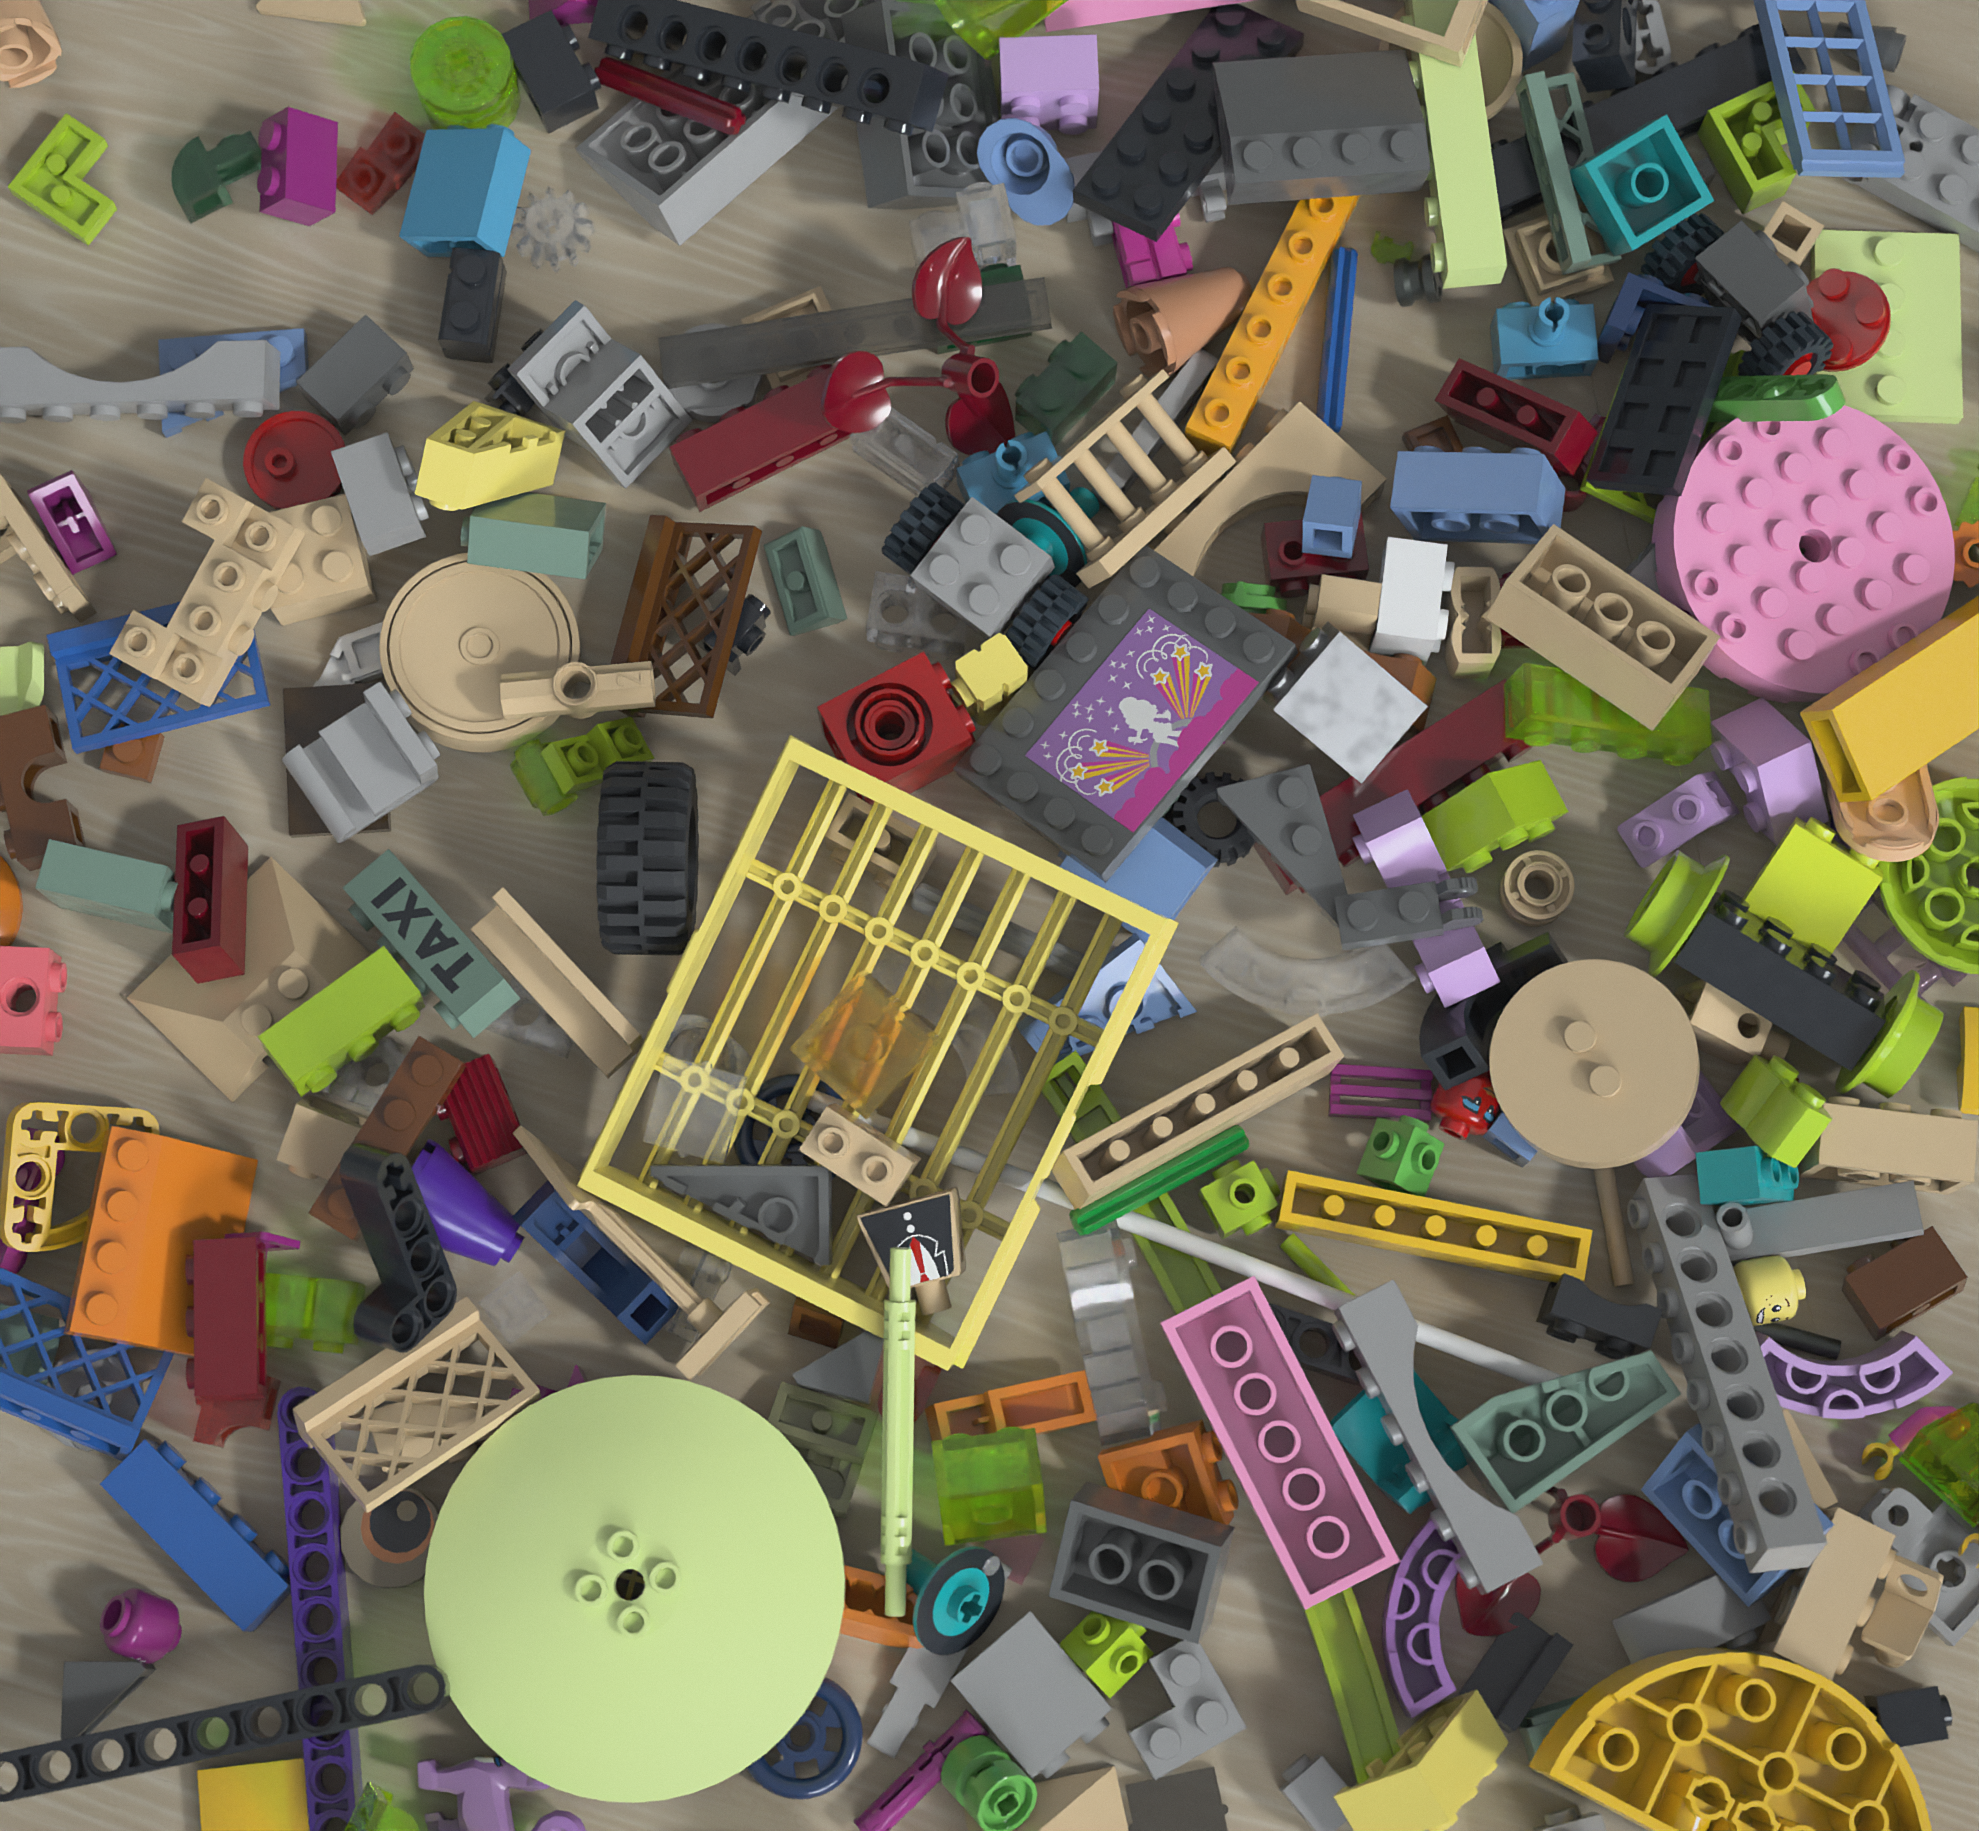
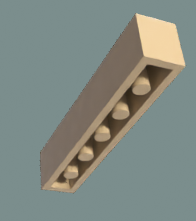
M1317 1013L1064 1150L1054 1163L1051 1171L1074 1209H1081L1327 1076L1344 1057V1054Z

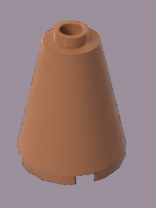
M1231 267L1130 286L1119 291L1116 297L1121 298V302L1113 306L1116 329L1129 357L1138 353L1146 364L1138 368L1145 376L1150 378L1162 369L1171 376L1196 352L1204 348L1243 314L1252 296V288L1247 277Z

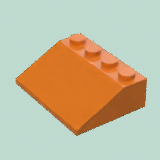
M111 1126L106 1130L64 1334L194 1356V1337H188L185 1322L187 1307L194 1306V1286H188L186 1281V1257L193 1254V1240L223 1239L225 1234L244 1233L258 1160L147 1132Z

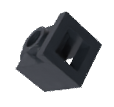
M750 593L746 596L726 668L734 676L741 670L739 661L741 654L744 653L746 656H749L765 638L766 633L763 631L766 627L765 620L771 614L769 608ZM726 596V597L724 598V600L715 608V610H716L717 608H719L724 602H726L727 596ZM714 630L697 643L706 653H709L715 646L717 635Z

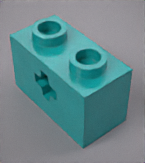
M1759 1146L1695 1153L1700 1204L1723 1206L1726 1203L1735 1202L1742 1206L1795 1200L1794 1189L1799 1184L1798 1167L1794 1168L1771 1157Z

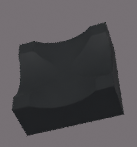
M1564 1273L1561 1275L1558 1283L1550 1282L1548 1284L1536 1322L1547 1325L1546 1333L1554 1338L1570 1343H1575L1577 1338L1596 1343L1595 1352L1608 1358L1619 1360L1625 1358V1356H1633L1650 1349L1663 1309L1649 1304L1620 1305L1607 1301L1592 1292L1581 1279Z

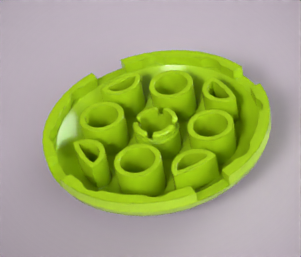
M1959 777L1932 786L1939 812V824L1930 847L1921 855L1906 861H1879L1878 867L1883 870V879L1879 884L1885 909L1892 923L1902 937L1916 951L1931 961L1951 970L1979 975V888L1970 887L1967 884L1968 879L1966 877L1967 868H1974L1979 871V779Z

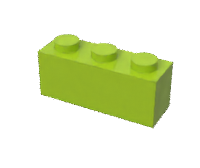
M382 946L268 1028L258 1038L266 1053L300 1097H302L310 1090L316 1093L330 1085L337 1077L336 1071L351 1060L359 1062L370 1056L378 1048V1041L391 1031L400 1032L410 1027L420 1017V1010L425 1007L418 988L385 946Z

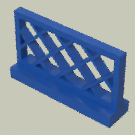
M180 602L140 611V613L167 627ZM130 614L47 634L49 650L56 663L72 749L76 754L271 706L255 630L250 647L243 655L237 657L211 707L201 704L199 708L189 711L175 705V702L182 694L172 688L164 699L146 688L152 677L142 673L135 682L117 672L123 661L109 653ZM247 656L249 659L250 667L243 664ZM110 661L107 666L103 664V662ZM92 666L101 671L102 674L89 693L86 694L73 687L71 670ZM240 671L253 679L256 694L235 699L223 691L235 673ZM112 678L131 688L117 710L97 700ZM140 695L160 705L149 721L137 723L126 717ZM75 697L82 700V703L79 705L78 708ZM218 699L223 701L221 703L215 704ZM92 706L111 717L101 733L83 737L81 722ZM169 711L175 713L173 715L166 716L169 713ZM121 723L126 725L125 727L118 728Z
M0 1268V1284L11 1288L17 1305L0 1311V1320L21 1313L31 1337L4 1347L0 1337V1361L3 1366H0V1410L123 1461L134 1447L140 1429L175 1353L156 1350L163 1353L156 1369L136 1376L126 1350L137 1346L112 1342V1347L88 1355L81 1337L70 1335L79 1359L53 1368L43 1343L66 1335L64 1334L65 1326L39 1334L30 1310L45 1304L54 1306L60 1310L66 1325L71 1298ZM23 1294L35 1299L26 1302ZM35 1346L44 1371L29 1377L15 1373L8 1355ZM117 1354L127 1379L101 1388L91 1363ZM83 1366L93 1392L77 1398L63 1393L57 1375ZM48 1379L51 1387H48L39 1382ZM150 1380L145 1394H143L139 1383ZM131 1387L139 1406L132 1422L112 1414L105 1396ZM97 1400L99 1408L88 1404V1402Z

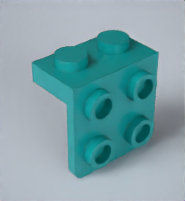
M1413 1369V1382L1418 1408L1429 1437L1446 1464L1454 1472L1461 1470L1468 1464L1450 1428L1459 1419L1447 1410ZM1363 1389L1332 1418L1330 1425L1339 1443L1382 1493L1407 1513L1411 1514L1417 1507L1427 1504L1431 1498L1427 1490L1419 1494L1410 1480L1405 1465L1410 1463L1411 1460L1403 1444L1394 1446L1385 1432L1380 1418L1387 1414L1378 1396L1370 1399Z

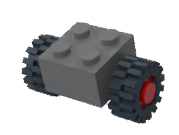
M1695 213L1689 216L1687 221L1684 219L1676 224L1674 230L1671 228L1663 233L1665 238L1662 241L1656 240L1652 247L1655 250L1646 254L1644 258L1646 263L1641 266L1643 274L1656 277L1663 282L1664 287L1681 294L1694 293L1701 296L1704 293L1710 306L1735 308L1741 315L1742 321L1737 333L1749 344L1752 350L1744 352L1741 357L1744 362L1738 365L1739 376L1814 375L1815 372L1823 370L1825 367L1823 361L1830 359L1832 354L1830 349L1833 348V342L1813 321L1811 308L1814 306V303L1808 295L1806 288L1809 285V280L1798 265L1792 261L1785 264L1776 255L1777 249L1774 243L1762 230L1758 229L1754 233L1741 220L1724 233L1706 214L1700 213L1698 216Z

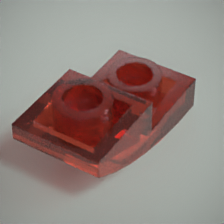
M394 112L369 148L365 150L360 146L337 178L336 189L373 215L394 196L416 171L425 134Z

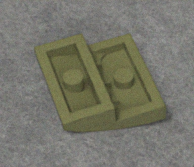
M781 1381L767 1421L779 1430L801 1454L825 1493L833 1515L845 1519L879 1412Z

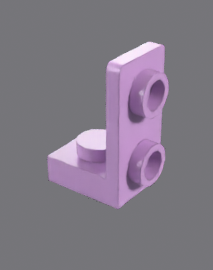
M1712 771L1697 774L1620 824L1618 832L1639 866L1645 868L1707 828L1724 824L1738 815L1740 811L1716 773Z

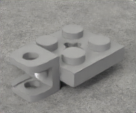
M1882 1488L1864 1505L1857 1516L1896 1535L1891 1549L1896 1551V1555L1938 1572L1936 1564L1939 1560L1948 1562L1953 1558L1958 1564L1954 1569L1958 1579L1954 1584L1947 1580L1943 1581L1936 1610L1928 1624V1627L1947 1646H1954L1979 1619V1568H1976L1979 1563V1544H1968L1960 1557L1958 1555L1960 1544L1969 1535L1979 1533V1527L1973 1528L1941 1498L1929 1510L1913 1494L1905 1489ZM1890 1508L1893 1510L1894 1519L1892 1523L1889 1521L1888 1512ZM1909 1574L1901 1575L1903 1582L1909 1587L1919 1591L1927 1590V1586L1921 1579ZM1887 1576L1884 1579H1881L1885 1584Z

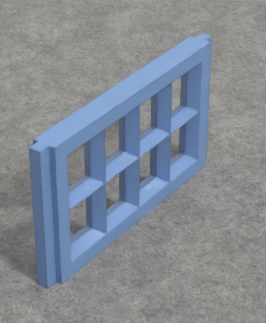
M1753 0L1793 168L1797 170L1798 176L1901 178L1905 174L1903 166L1905 158L1865 0ZM1778 10L1806 11L1812 37L1784 36ZM1818 12L1846 13L1852 39L1825 38ZM1787 47L1815 48L1821 75L1793 74ZM1827 49H1855L1861 76L1834 75ZM1796 84L1824 85L1831 112L1802 111ZM1837 86H1864L1870 113L1843 112ZM1805 122H1833L1840 150L1811 149ZM1846 123H1873L1880 151L1852 150Z

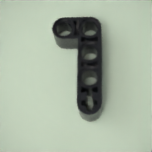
M355 1143L343 1154L340 1161L339 1174L381 1284L357 1307L353 1320L354 1333L362 1341L404 1353L413 1349L452 1311L457 1297L456 1283L410 1162L406 1156L373 1145Z

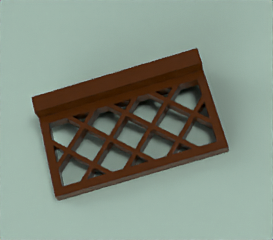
M650 515L610 665L651 661L654 680L662 674L668 687L656 697L655 707L618 711L629 717L645 718L646 713L714 718L762 530L754 525L675 522L666 515ZM700 537L705 547L687 562L692 538ZM735 539H742L739 554L726 564L720 552ZM713 559L719 571L700 586L694 574ZM687 581L693 594L675 608L679 587ZM726 583L729 588L727 600L714 611L708 598ZM701 606L707 618L688 633L682 620L697 607ZM675 628L681 640L663 655L662 651L667 633ZM714 630L717 635L715 646L702 658L695 645ZM688 652L694 665L676 680L670 666ZM701 677L705 684L700 703H688L683 692Z

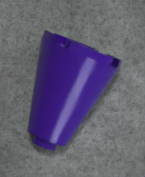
M429 1138L411 1168L442 1249L494 1267L500 1259L509 1263L524 1239V1236L517 1233L520 1225L512 1218L513 1214L439 1143Z

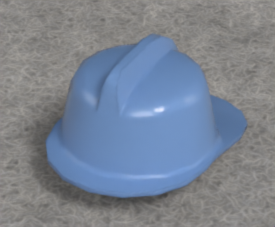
M1018 118L1000 119L987 127L979 139L977 149L979 166L1009 207L1022 220L1037 226L1052 225L1063 219L1073 206L1075 182L1067 162L1057 151L1056 143L1051 135L1041 127Z

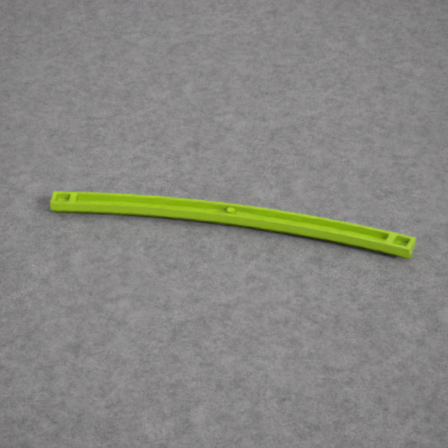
M1074 1051L1053 1066L1041 1091L1060 1120L1075 1091L1064 1073L1067 1072L1077 1086L1086 1068V1064L1077 1051ZM1099 1084L1089 1086L1077 1110L1076 1120L1069 1132L1075 1144L1122 1119ZM1168 1193L1133 1210L1136 1213L1191 1233ZM1130 1232L1175 1315L1223 1292L1207 1261ZM1351 1586L1306 1610L1303 1608L1326 1677L1355 1781L1358 1785L1370 1778L1365 1767L1374 1759L1380 1758L1383 1764H1385L1401 1749L1396 1742L1400 1736L1385 1685Z

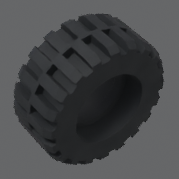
M616 761L606 767V770L603 772L597 827V913L599 934L602 939L601 944L614 955H682L695 930L699 868L698 794L695 770L684 762Z

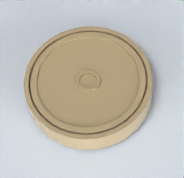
M462 553L440 559L428 565L409 579L398 591L382 623L379 644L380 662L389 693L394 689L400 693L412 712V715L407 717L406 720L419 732L424 730L432 741L456 750L481 753L496 752L516 747L535 738L550 727L560 716L505 720L500 700L501 674L555 670L567 663L581 662L579 631L570 604L558 586L548 576L541 573L467 564L468 553ZM577 683L568 688L566 697L572 698Z
M1587 959L1572 961L1555 966L1531 979L1512 997L1504 1008L1496 1024L1490 1045L1489 1065L1492 1086L1497 1101L1513 1129L1525 1142L1541 1154L1560 1163L1579 1168L1601 1169L1622 1166L1637 1161L1657 1150L1673 1136L1686 1119L1694 1102L1699 1083L1700 1065L1695 1034L1691 1022L1677 998L1661 982L1636 967L1611 960Z

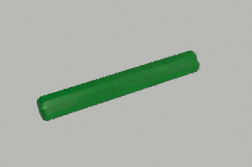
M1234 1125L1081 1209L1071 1210L1069 1213L1070 1221L1079 1235H1088L1244 1152L1249 1148V1140L1243 1128L1239 1125Z

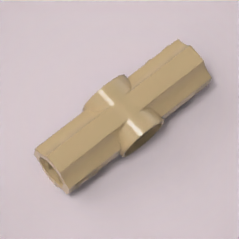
M651 661L588 666L581 662H571L555 670L501 674L500 700L505 720L569 715L573 718L585 719L602 711L655 707V680ZM586 682L590 685L589 692L583 698L570 699L566 697L568 688L574 683Z

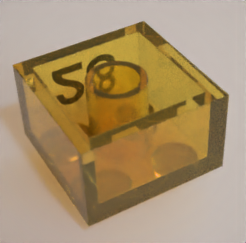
M865 970L858 972L789 1050L863 1118L868 1119L879 1111L943 1039L871 973Z

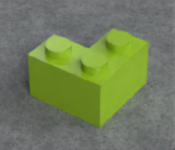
M1773 81L1708 110L1697 134L1741 214L1743 215L1784 196L1797 172L1794 170L1790 159L1782 145L1787 143ZM1796 84L1802 111L1816 112L1802 85ZM1805 122L1807 129L1811 122Z
M1537 760L1487 773L1421 817L1447 872L1463 867L1466 873H1471L1493 860L1490 852L1498 847H1501L1502 851L1520 844L1526 839L1529 843H1532L1552 833L1556 829L1552 822L1569 811L1542 761Z

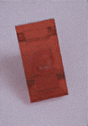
M267 1376V1399L204 1402L196 1398V1405L201 1406L193 1442L224 1448L227 1439L240 1429L257 1428L269 1431L281 1380Z

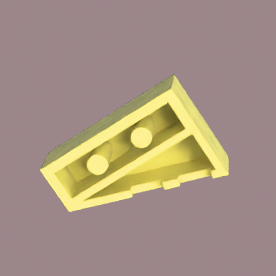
M473 401L426 439L415 495L430 499L429 503L434 507L453 511L457 509L463 510L553 485L565 430Z
M1476 1689L1432 1707L1396 1740L1401 1749L1385 1764H1383L1380 1758L1374 1759L1365 1767L1370 1776L1368 1780L1352 1787H1343L1333 1797L1353 1831H1444L1458 1820L1456 1813L1461 1806L1478 1793L1476 1786L1482 1778L1497 1768L1496 1760L1509 1742Z

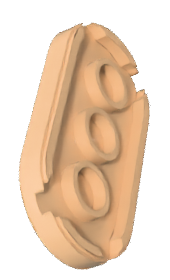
M1821 763L1834 824L1838 834L1849 847L1860 854H1864V856L1866 855V857L1886 862H1900L1913 859L1930 847L1938 828L1939 812L1927 764L1872 801L1839 802Z

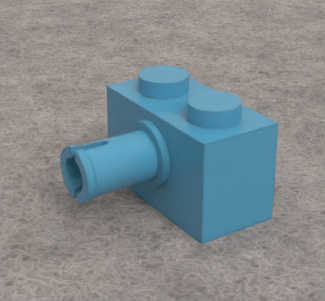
M1550 297L1542 301L1539 307H1531V304L1527 302H1512L1495 311L1490 324L1494 374L1508 380L1592 375L1599 360L1594 304H1579L1577 300H1563L1559 297H1555V301L1551 304Z
M1047 431L1035 436L1032 432H1027L1008 440L1006 448L1004 443H1002L996 452L989 454L988 451H980L963 460V466L956 468L957 485L965 503L973 497L997 515L998 511L1006 503L1016 499L1014 495L1028 483L1023 475L1045 457L1052 462L1058 455ZM1064 470L1056 478L1067 492L1070 493V481ZM1042 491L1028 498L1047 506L1052 505Z

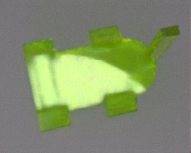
M1376 231L1371 246V254L1377 259L1376 262L1394 264L1395 259L1405 257L1410 260L1415 246L1412 244V241L1408 240V243L1405 242V245L1401 246L1394 244V239L1387 236L1384 237V240H1379L1381 232Z

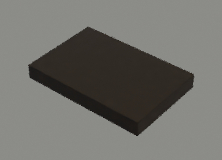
M377 683L283 688L286 754L299 744L303 749L321 737L319 731L365 703L363 692ZM286 768L289 836L298 838L332 835ZM391 812L357 834L391 832Z

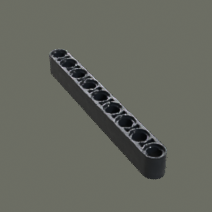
M414 1665L0 1753V1767L6 1762L12 1764L16 1768L18 1780L10 1792L3 1790L0 1786V1802L35 1797L432 1713L444 1708L450 1702V1682L447 1675L437 1665ZM424 1673L431 1674L439 1685L436 1698L428 1704L420 1702L414 1693L416 1679ZM372 1684L380 1686L386 1695L384 1709L376 1715L368 1713L362 1704V1695L368 1686ZM320 1695L326 1696L334 1707L332 1719L324 1726L316 1724L310 1715L311 1704ZM268 1706L275 1708L281 1717L280 1729L272 1737L264 1735L258 1726L259 1715ZM216 1717L222 1719L229 1729L227 1741L219 1748L212 1746L206 1737L207 1726ZM164 1728L170 1730L176 1740V1748L167 1759L160 1757L154 1748V1739ZM110 1740L117 1741L123 1750V1760L115 1770L108 1768L102 1759V1750ZM58 1751L64 1752L71 1763L69 1774L62 1781L56 1779L50 1771V1761L52 1756Z

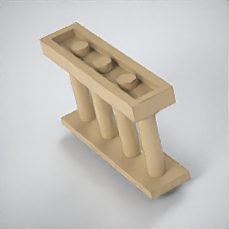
M1164 369L1148 379L1140 373L1118 391L1123 399L1052 462L1045 457L1023 475L1028 483L1014 495L1019 503L1042 491L1088 549L1086 556L1090 561L1076 574L1088 589L1111 577L1236 462L1225 447L1208 456L1203 450L1197 452L1155 399L1151 392L1169 377ZM1136 406L1182 463L1179 469L1184 476L1176 483L1172 478L1166 480L1120 422ZM1104 434L1150 490L1151 494L1148 497L1153 504L1145 511L1141 507L1135 508L1089 451L1088 448ZM1072 463L1077 466L1120 520L1117 526L1122 532L1113 540L1109 535L1103 537L1056 478Z

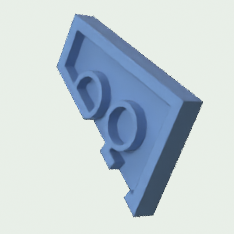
M304 328L159 339L160 375L174 371L196 359L217 341L266 340L280 351V392L297 386L296 381L309 369L307 334ZM215 411V417L207 418V422L224 415V412ZM168 412V418L162 419V432L168 438L183 432L181 428L203 419L188 417L185 415V412Z
M1136 933L1107 954L1078 1017L1105 1029L1145 946ZM1159 964L1126 1034L1133 1031L1140 1034L1155 1028L1154 1024L1176 1015L1182 1018L1197 1012L1161 964ZM1071 983L1052 996L1047 1002L1059 1007ZM1028 1015L1017 1023L1016 1026L1037 1053L1050 1026ZM1068 1035L1055 1064L1074 1051H1077L1079 1056L1094 1051L1095 1047Z

